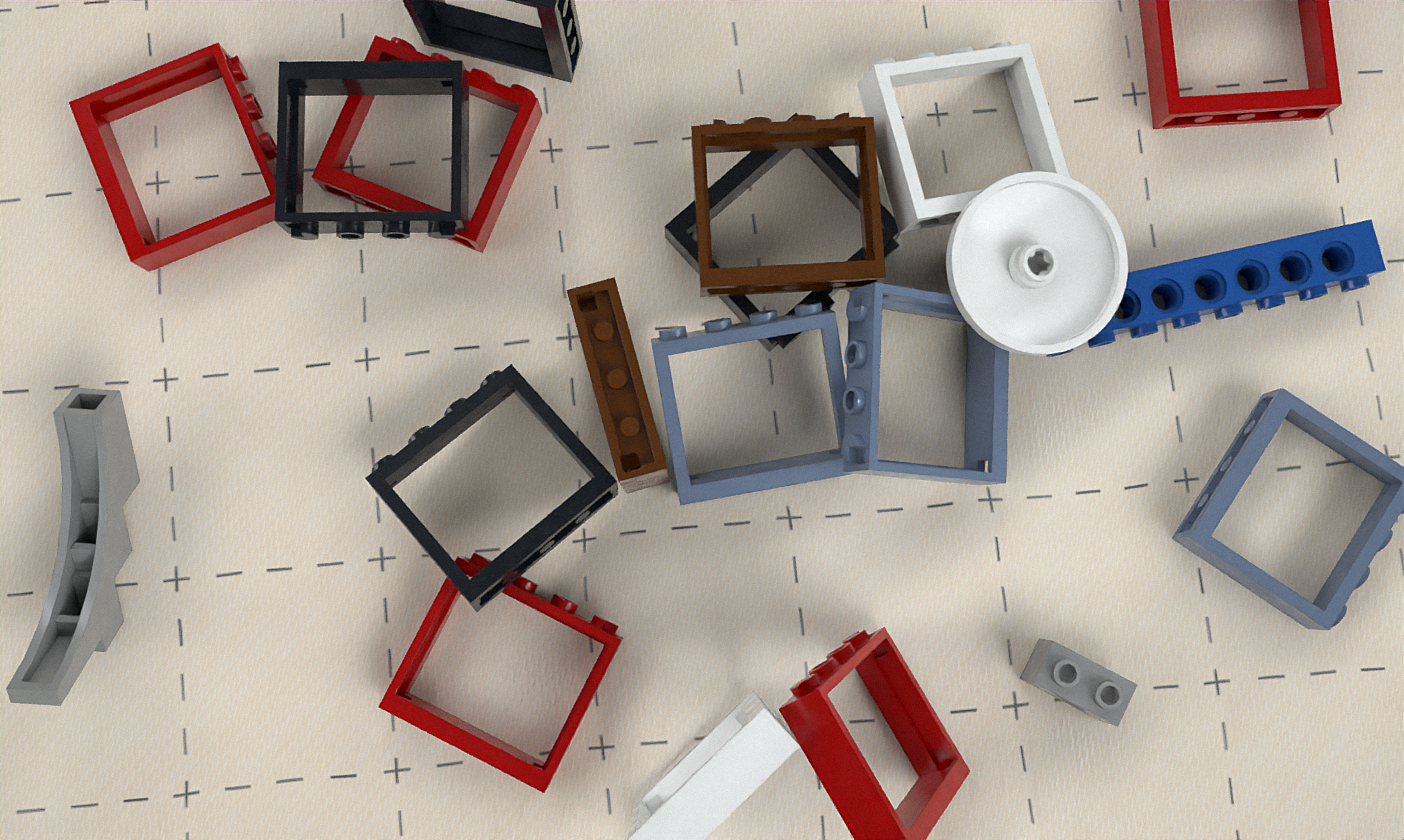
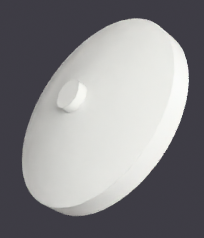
M1031 171L1017 173L993 183L978 193L965 206L957 218L949 237L946 252V272L949 288L958 310L967 323L981 337L997 347L1013 353L1039 356L1075 348L1093 338L1106 326L1118 309L1126 288L1128 256L1121 228L1111 210L1099 196L1085 185L1064 175L1052 172Z

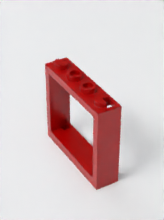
M1139 0L1153 129L1318 120L1342 105L1329 0H1297L1309 89L1180 97L1169 0Z
M375 35L364 61H452L439 53H432L431 56L416 51L412 44L403 39L392 37L390 41ZM472 68L471 72L467 71L469 75V94L517 113L471 221L468 220V232H455V237L448 239L483 253L543 113L538 98L528 88L518 84H512L510 88L495 82V78L489 73ZM348 95L313 172L312 178L326 192L377 212L444 211L342 171L376 96Z
M219 42L69 102L129 259L132 263L148 272L275 221L276 163L274 158L277 157V146L270 133H263L258 120L264 118V115L254 94H247L243 81L248 80V75L238 56L231 57ZM223 77L270 195L156 242L110 122Z
M473 553L471 559L457 556L455 563L468 578L476 575L491 562V560L477 553ZM522 576L502 591V593L604 645L544 763L409 693L461 595L446 577L378 707L545 793L624 639L615 634L619 626L594 614L591 621L576 614L575 611L578 605L557 594H554L552 599L549 600L535 593L538 585Z
M883 627L869 635L866 630L858 631L843 640L844 645L826 656V661L812 668L808 672L810 676L802 679L790 688L793 696L779 708V711L854 840H926L969 775L970 770L886 628ZM854 668L919 776L896 810L827 695Z

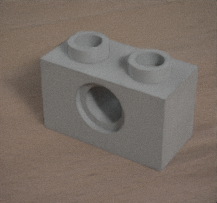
M1040 638L1019 678L1078 710L1117 727L1138 685L1055 641Z

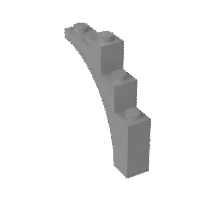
M73 388L53 412L59 441L62 474L61 523L57 556L39 624L24 659L6 688L11 703L61 706L93 652H106L124 622L114 579L132 552L122 507L139 484L140 478L122 396L119 390Z

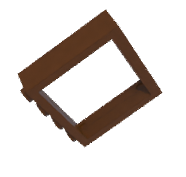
M848 112L839 114L834 119L816 120V117L813 115H798L790 118L789 121L771 122V119L767 117H754L741 124H727L724 120L713 119V124L691 126L700 297L856 289L874 282L883 283L886 273L874 117H849ZM855 146L863 261L713 268L706 153Z
M615 277L567 290L618 482L627 494L670 482L668 468Z

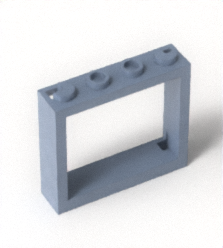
M877 282L850 290L846 307V316L849 320L848 344L844 354L845 364L847 365L846 391L843 396V409L845 411V433L841 444V454L844 458L843 473L970 485L1006 483L1009 351L990 343L967 323L964 468L877 459L882 309L965 323L967 321L958 310L952 295ZM985 461H988V472H985Z
M821 302L814 304L805 303L794 306V314L777 316L776 310L760 311L749 314V322L732 324L731 318H720L704 322V330L687 332L686 326H675L672 329L659 331L660 337L651 339L680 505L853 474L843 473L844 458L841 454V444L845 433L843 396L846 391V380L835 311L830 308H822ZM821 329L839 448L689 475L668 355Z
M1284 388L1262 394L1172 539L1305 628L1329 631L1331 627L1337 625L1345 616L1347 611L1346 602L1352 592L1367 580L1370 574L1368 566L1376 553L1384 549L1393 536L1391 528L1399 515L1404 513V467ZM1284 419L1385 484L1313 603L1211 536Z

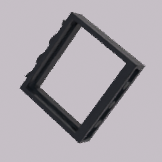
M403 0L404 6L407 8L424 45L572 83L583 45L575 0H507L537 8L542 28L447 4L445 0Z
M462 60L279 62L275 222L288 234H291L292 238L315 240L319 238V234L336 233V236L342 239L358 240L364 238V233H382L383 237L389 239H407L410 237V233H428V236L432 238L450 239L455 237V232H468L469 75ZM452 95L451 211L303 213L305 96Z
M795 113V114L792 115L790 118H792V117H794V116H798V114ZM829 147L802 148L806 155L860 212L858 178ZM793 149L751 151L708 188L710 221ZM694 200L664 227L665 238L699 275L697 242L693 239V236L696 234ZM880 203L884 260H886L900 246L896 241L900 234L895 218ZM863 247L847 261H863ZM712 259L713 268H720ZM839 290L812 291L797 305L821 302L822 308H831L835 304L831 297ZM746 295L719 296L742 323L750 321L749 314L760 312ZM791 309L786 315L794 314L795 309ZM802 332L759 339V342L769 352L778 344L784 349L788 344L795 341Z
M512 364L502 372L497 370L489 374L482 381L480 389L467 399L460 398L453 402L446 409L443 418L431 427L424 426L417 430L410 437L407 446L395 455L390 454L380 459L373 466L372 473L365 478L375 493L476 612L482 609L618 495L617 480ZM515 393L589 475L591 480L469 579L393 490V487L511 394Z

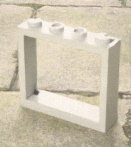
M1003 41L987 49L975 51L973 47L968 46L940 56H935L934 52H925L914 56L910 60L897 62L892 57L884 58L874 62L871 65V69L857 83L866 117H874L876 154L899 234L954 224L965 206L984 189L931 199L924 198L893 87L1004 71L1033 171L1052 172L1070 178L1030 43L1011 45L1009 41Z
M753 690L635 804L627 840H705L800 745L786 724Z

